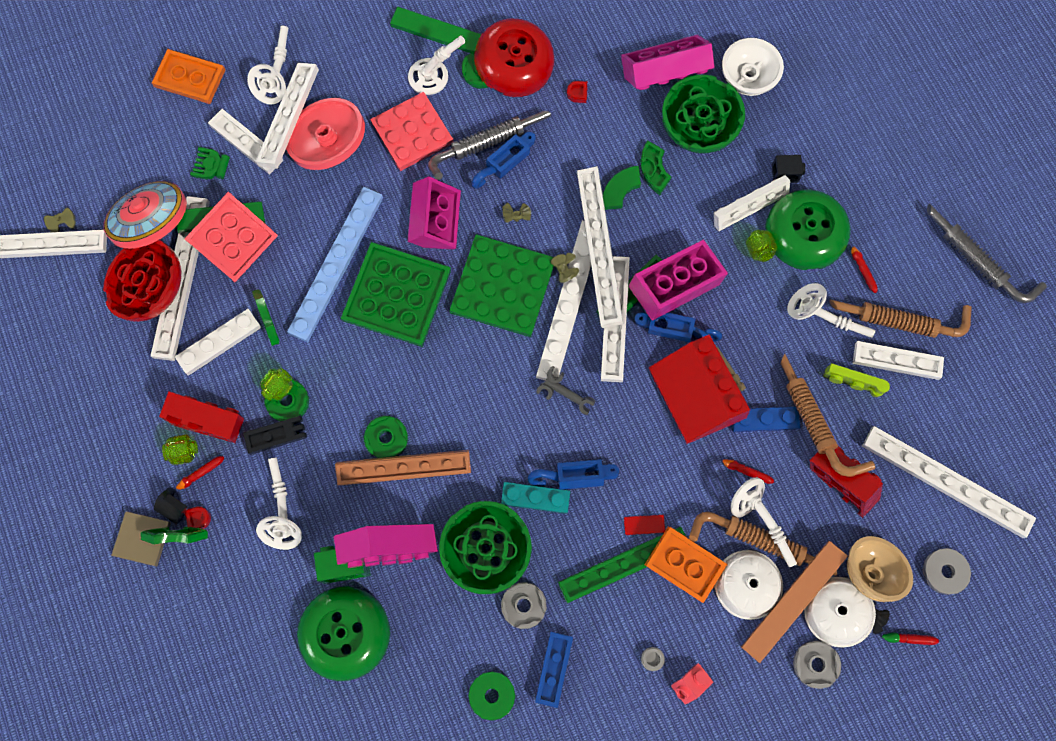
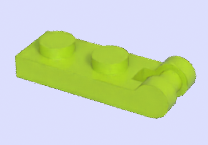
M832 363L825 369L823 376L829 378V381L832 383H845L851 385L850 387L855 390L870 391L873 397H880L890 389V384L886 380Z

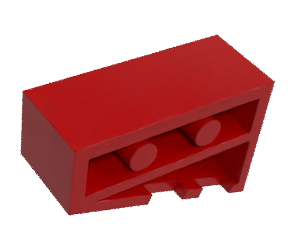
M168 391L159 415L160 418L179 428L236 443L244 418L238 414V410L226 407L224 410L218 408L217 404L208 401L203 403L197 401L198 399Z
M839 446L834 449L839 461L843 465L850 467L861 464L858 460L850 459L846 456ZM817 452L810 459V469L830 488L835 487L844 495L841 499L846 503L851 501L860 510L857 514L862 518L880 500L883 483L875 473L864 472L847 477L840 475L832 468L826 454H819Z

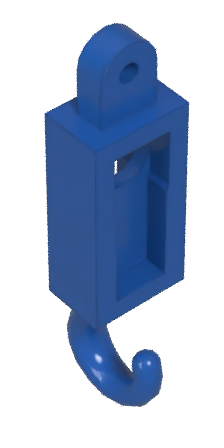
M527 132L521 137L514 135L486 159L487 167L474 176L472 187L474 189L482 187L486 183L484 178L491 174H495L501 179L530 154V147L535 143V134ZM516 146L520 152L513 155L510 150Z
M640 312L635 316V324L640 327L649 328L648 334L689 343L692 335L702 338L710 334L713 342L722 339V333L717 330L707 328L703 331L695 327L696 318L666 313L652 321L647 313ZM657 319L667 321V327L665 329L656 327L655 321Z
M601 459L557 463V472L537 469L528 475L527 480L531 485L544 486L546 485L545 480L535 479L539 477L552 479L559 483V490L604 486V480L617 478L619 476V467L615 464L602 465ZM597 471L598 474L586 476L585 472Z

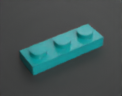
M504 482L501 504L567 514L570 491Z

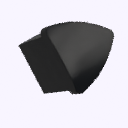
M168 487L157 497L154 510L177 525L182 520L187 506L174 498L173 495L176 490Z

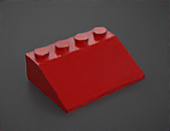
M710 334L688 343L648 368L686 444L744 420L750 412V408Z

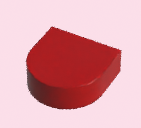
M588 81L571 82L567 87L568 99L575 103H586Z
M198 506L186 509L185 511L188 527L204 529L210 524L211 514L207 509Z

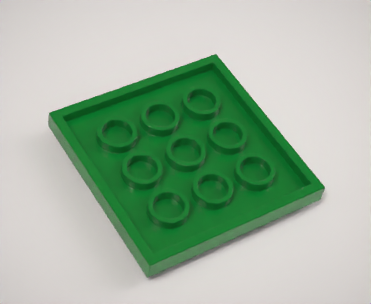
M475 235L450 308V314L532 337L554 268L551 264V260L554 257Z
M371 242L341 320L423 347L451 273V267Z

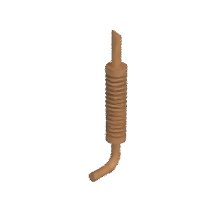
M829 300L831 306L836 310L860 315V321L877 325L881 324V326L894 329L898 328V330L936 338L938 333L951 337H961L969 331L971 326L972 307L969 305H965L962 308L960 327L951 328L942 326L940 319L910 312L906 313L905 311L889 309L880 305L876 306V304L872 305L871 303L864 302L861 307Z
M784 354L780 364L789 380L786 388L807 427L818 453L826 454L832 468L843 476L850 477L874 470L875 464L873 461L850 467L843 465L839 461L834 451L838 444L824 416L820 412L805 379L797 378L786 354Z
M702 512L694 519L689 535L691 541L698 540L702 525L708 521L726 528V535L733 536V538L738 540L742 539V542L746 541L747 544L750 543V545H754L756 548L759 546V549L763 548V551L767 550L772 555L780 556L781 559L784 558L778 545L774 544L773 541L775 539L771 538L772 534H769L768 530L765 531V529H761L759 526L756 528V525L752 526V523L743 522V519L739 521L738 517L732 515L730 520L712 512ZM785 539L797 562L796 565L801 566L803 562L809 564L813 560L814 556L807 554V547Z

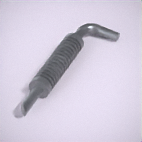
M542 111L522 120L516 116L511 118V120L504 121V124L501 122L500 125L496 124V126L489 127V130L485 129V131H479L477 134L474 133V136L470 135V138L467 136L466 139L462 138V140L452 142V149L438 153L430 159L428 163L429 170L436 180H440L443 174L437 165L442 161L454 156L457 160H460L464 156H470L471 153L475 154V151L477 153L479 150L482 151L483 149L490 148V145L494 146V144L497 145L504 142L505 139L509 140V138L511 139L516 134L518 136L524 134L523 128L551 117V113L549 111Z
M928 204V215L946 232L943 237L947 241L950 240L949 243H953L952 246H956L955 249H959L958 252H962L961 255H965L964 258H968L967 261H971L970 264H974L973 267H977L976 270H980L979 273H983L982 276H986V280L989 279V283L992 282V286L995 289L1001 286L1015 301L1030 303L1047 288L1044 282H1040L1027 294L1018 291L1008 281L1011 275L1008 272L1004 273L1005 269L1001 270L1002 266L998 267L999 263L995 264L996 260L992 261L993 257L989 258V254L986 255V251L983 252V248L980 249V245L977 246V242H973L974 239H970L971 236H967L968 233H964L965 230H961L962 227L958 223L953 227L931 204Z

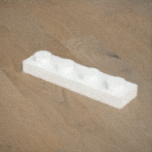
M221 109L208 122L209 126L257 164L256 159L264 142ZM260 167L269 175L276 169Z
M784 175L737 199L735 202L714 212V227L721 231L781 199L789 193L790 180Z
M246 309L176 355L175 358L189 376L262 327L251 311Z
M857 341L854 348L853 364L940 380L943 374L944 357Z

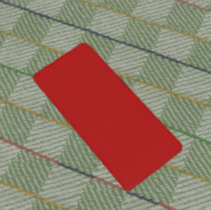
M664 515L624 517L625 534L664 533Z

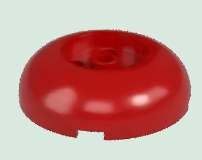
M509 18L493 23L481 34L476 44L474 62L478 75L490 89H495L509 97H523L537 92L547 83L554 67V50L548 36L537 25L527 20ZM518 41H523L525 44H519ZM526 56L530 57V63L525 61L524 58Z
M160 240L139 248H123L109 266L104 280L103 291L107 294V301L105 303L111 313L121 319L132 322L147 321L163 313L176 298L181 285L182 270L175 252Z

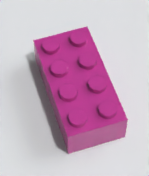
M699 35L621 55L624 78L639 90L647 89L650 85L656 83L659 85L666 84L669 80L675 78L684 79L693 73L704 74L708 72V69L714 68L712 43Z
M702 240L636 273L628 287L653 321L719 286L728 273L707 243Z
M434 524L366 526L334 536L337 565L347 564L348 568L360 567L362 563H365V567L380 565L379 562H382V566L396 564V561L399 564L411 563L413 558L415 560L427 559L430 553L438 552Z

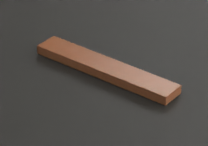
M469 450L341 461L335 463L337 485L467 474L471 473Z
M827 541L742 644L741 648L761 663L848 555L831 541Z

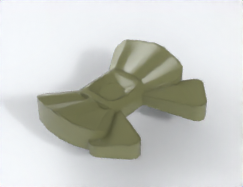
M509 203L502 207L503 220L506 223L512 220L518 222L520 219L531 220V209L525 203L522 204L519 211H513Z
M65 208L62 213L54 216L46 215L44 217L45 225L50 230V233L59 232V225L63 223L71 229L75 228V215L69 208Z
M560 254L551 260V264L557 268L560 274L559 281L561 283L571 280L579 273L578 268L569 269L567 266L576 258L575 254Z

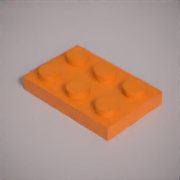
M167 49L152 81V85L158 89L211 104L225 73V68L220 64Z
M669 526L644 564L702 603L705 602L727 566L725 562Z

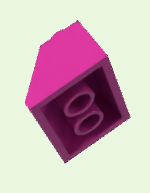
M430 176L414 182L408 242L423 248L456 249L461 190Z

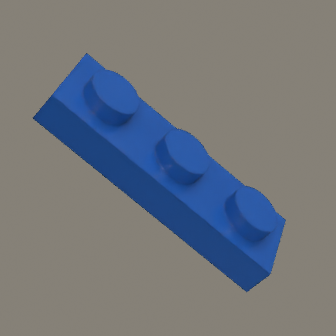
M796 407L750 409L746 419L733 424V432L800 429L799 412Z
M550 632L535 703L558 708L573 637Z

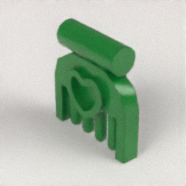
M198 147L197 150L201 153H197V156L205 157V159L196 158L195 160L202 162V164L194 163V166L204 168L205 170L193 168L194 172L190 173L191 177L207 180L213 179L216 176L219 179H224L230 157L223 154L220 158L217 151Z

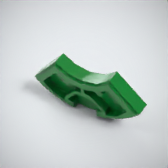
M647 140L641 155V171L649 187L658 195H661L672 176L665 171L662 165V157L665 150Z
M639 166L629 167L620 171L608 182L603 192L605 210L621 209L626 194L641 187Z
M259 289L254 290L252 294L272 346L279 344L280 341L262 292Z
M169 527L141 532V540L154 545L168 542L189 544L208 538V531L206 529L196 527H183L181 530H170Z

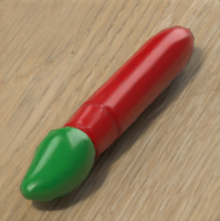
M896 632L882 635L883 639L890 643L901 642L921 645H936L939 643V639L927 635L898 634Z

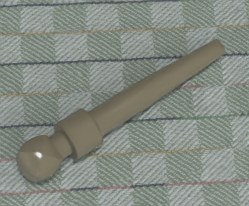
M717 346V349L721 357L723 358L728 370L730 371L734 381L736 382L740 392L744 391V389L746 388L744 383L740 382L741 379L739 375L734 372L731 365L729 364V362Z

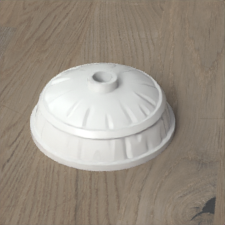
M745 38L733 43L726 50L722 60V71L727 83L732 85L737 92L749 96L760 95L774 88L780 81L784 70L783 59L779 51L772 44L757 38Z
M742 550L729 555L723 560L727 566L714 585L719 602L730 614L741 619L753 620L765 617L782 597L783 580L778 567L769 557L757 551ZM751 579L757 582L755 588H752L749 584Z
M831 577L804 609L805 620L811 632L820 641L834 647H850L862 642L872 631L876 617L873 600L858 591L852 581L845 577ZM840 606L846 608L847 612L845 615L839 614L838 608Z

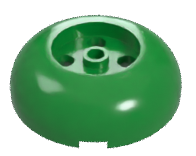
M693 75L686 77L673 85L664 99L662 107L664 128L668 136L678 146L687 151L706 154L722 150L737 138L743 127L745 107L741 96L732 85L717 80L715 76ZM687 109L692 110L693 114L688 115ZM692 127H697L699 131L693 130Z
M797 190L783 196L770 210L765 224L767 242L773 253L785 264L800 270L822 269L833 264L843 254L850 239L851 229L846 211L836 199L818 190ZM804 210L809 211L810 215H806ZM794 223L800 226L799 230H794ZM821 224H827L828 228H824ZM814 236L817 241H809V239Z
M479 501L468 504L452 515L442 531L439 544L440 559L448 576L461 588L476 594H494L514 585L526 571L532 549L528 528L520 516L511 508L492 501ZM474 531H479L481 533V538L479 540L472 539V533ZM497 534H501L504 537L503 542L500 544L494 541V537ZM484 545L490 546V551L484 553L482 550ZM474 553L478 556L476 563L468 561L470 554ZM493 557L500 558L501 563L499 566L491 565Z
M341 586L326 590L316 596L302 613L297 630L298 647L306 664L321 677L333 681H350L360 678L371 672L380 663L388 649L390 624L385 609L372 594L360 588ZM335 612H339L342 615V619L339 622L333 621V614ZM356 622L362 624V630L359 633L353 630V625ZM339 629L345 630V636L340 638L338 633ZM326 633L331 637L328 644H324L321 641L322 636ZM345 644H349L352 649L347 655L342 652V647Z

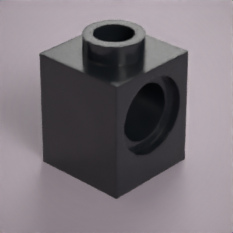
M776 155L772 163L773 180L786 175L790 183H798L802 175L805 174V163L802 162L801 155Z

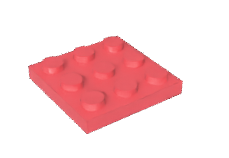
M424 92L370 119L371 124L400 171L450 146L454 142Z
M227 192L186 236L185 240L231 280L236 282L278 235L231 193Z

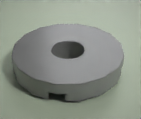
M948 548L936 550L927 556L923 565V574L927 584L937 593L945 595L956 594L964 590L970 582L971 570L969 563L956 550ZM944 565L950 567L952 571L949 578L942 574V567Z
M527 582L517 583L509 587L501 601V610L505 620L513 627L519 629H530L538 625L544 618L547 609L546 598L543 592L535 585ZM521 599H527L531 605L529 611L525 613L520 612L517 608V604Z
M806 642L798 648L794 655L793 667L795 674L808 687L817 689L830 687L841 673V661L838 653L825 642ZM815 658L821 659L823 663V668L818 672L812 668V661Z

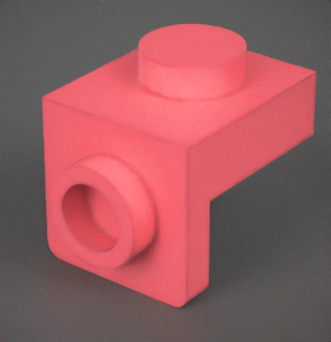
M698 663L681 679L674 682L671 687L677 697L684 704H688L697 699L713 681Z

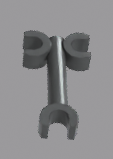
M550 367L547 372V379L539 385L536 393L539 394L542 389H546L548 391L546 399L549 400L554 391L579 405L581 413L588 415L590 409L586 408L584 404L588 403L593 406L596 402L594 398H583L561 385L559 382L562 381L565 373L562 372L559 377H555L552 374L555 367Z

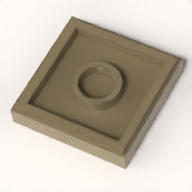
M126 511L111 556L157 567L165 543L154 545L142 541L141 532L156 528H170L171 522Z

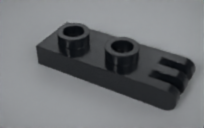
M302 416L243 432L248 454H256L307 438V433L297 434V432L305 430L304 424L295 426L296 423L303 421Z

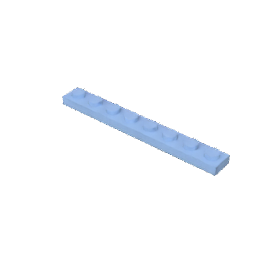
M363 187L287 331L289 335L307 343L309 342L383 199L382 194Z

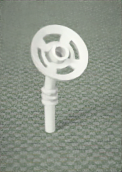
M286 26L280 27L278 46L275 47V56L273 57L275 60L273 67L267 64H258L248 74V86L252 94L265 104L280 102L286 92L285 81L280 74L287 53L285 47L289 28ZM268 69L271 73L266 72L262 74L259 70ZM255 77H257V84L260 90H258L255 84ZM276 92L277 97H267L266 93Z
M459 36L447 46H442L435 51L432 58H424L415 62L408 73V80L412 89L417 93L424 92L426 95H433L443 90L448 82V71L442 62L449 58L453 51L465 44V39ZM438 68H441L443 72L442 79L438 78ZM414 71H418L419 80L417 82L413 79ZM436 84V86L432 88H423V85L431 86Z
M812 283L802 287L792 296L788 303V313L794 319L802 320L815 314L835 324L837 328L839 326L840 329L845 328V331L849 329L871 338L874 336V329L854 323L850 318L847 320V317L842 318L841 315L838 317L822 309L821 307L826 301L827 291L821 284ZM801 299L799 309L795 310L797 302Z
M277 458L268 459L273 480L272 488H275L273 493H276L274 498H277L278 517L271 516L262 519L257 525L256 532L261 541L268 546L283 550L292 549L300 544L302 532L294 522L288 520L287 492H285L286 487H283L285 482H282ZM271 520H277V521H273L271 524H270V523H266V522L271 521ZM265 530H267V532L269 533V535H271L273 538H271L270 536H268V535L266 534ZM290 535L294 537L291 541H283V538H287Z
M758 477L751 478L735 493L731 502V513L736 517H743L756 509L769 528V534H772L771 538L775 539L773 542L778 545L788 567H792L797 562L785 541L786 536H783L784 532L780 531L782 529L781 526L776 524L761 500L765 490L764 481ZM756 486L755 490L748 491L752 487Z

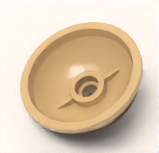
M875 536L863 537L852 545L847 560V570L850 580L858 591L866 597L879 602L898 601L909 594L913 586L912 569L904 554L895 545Z

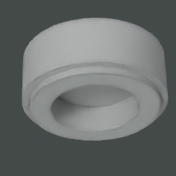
M649 647L642 652L641 664L645 669L657 671L664 665L665 658L660 649Z

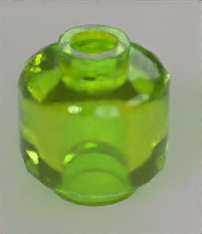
M755 230L747 238L746 247L752 259L766 262L774 257L777 244L769 231Z
M283 368L270 369L260 380L261 394L270 401L272 399L282 400L293 388V382L291 381L293 377Z
M187 434L169 437L166 443L162 445L164 460L169 461L172 465L192 462L195 454L198 453L196 440L192 441L191 437Z

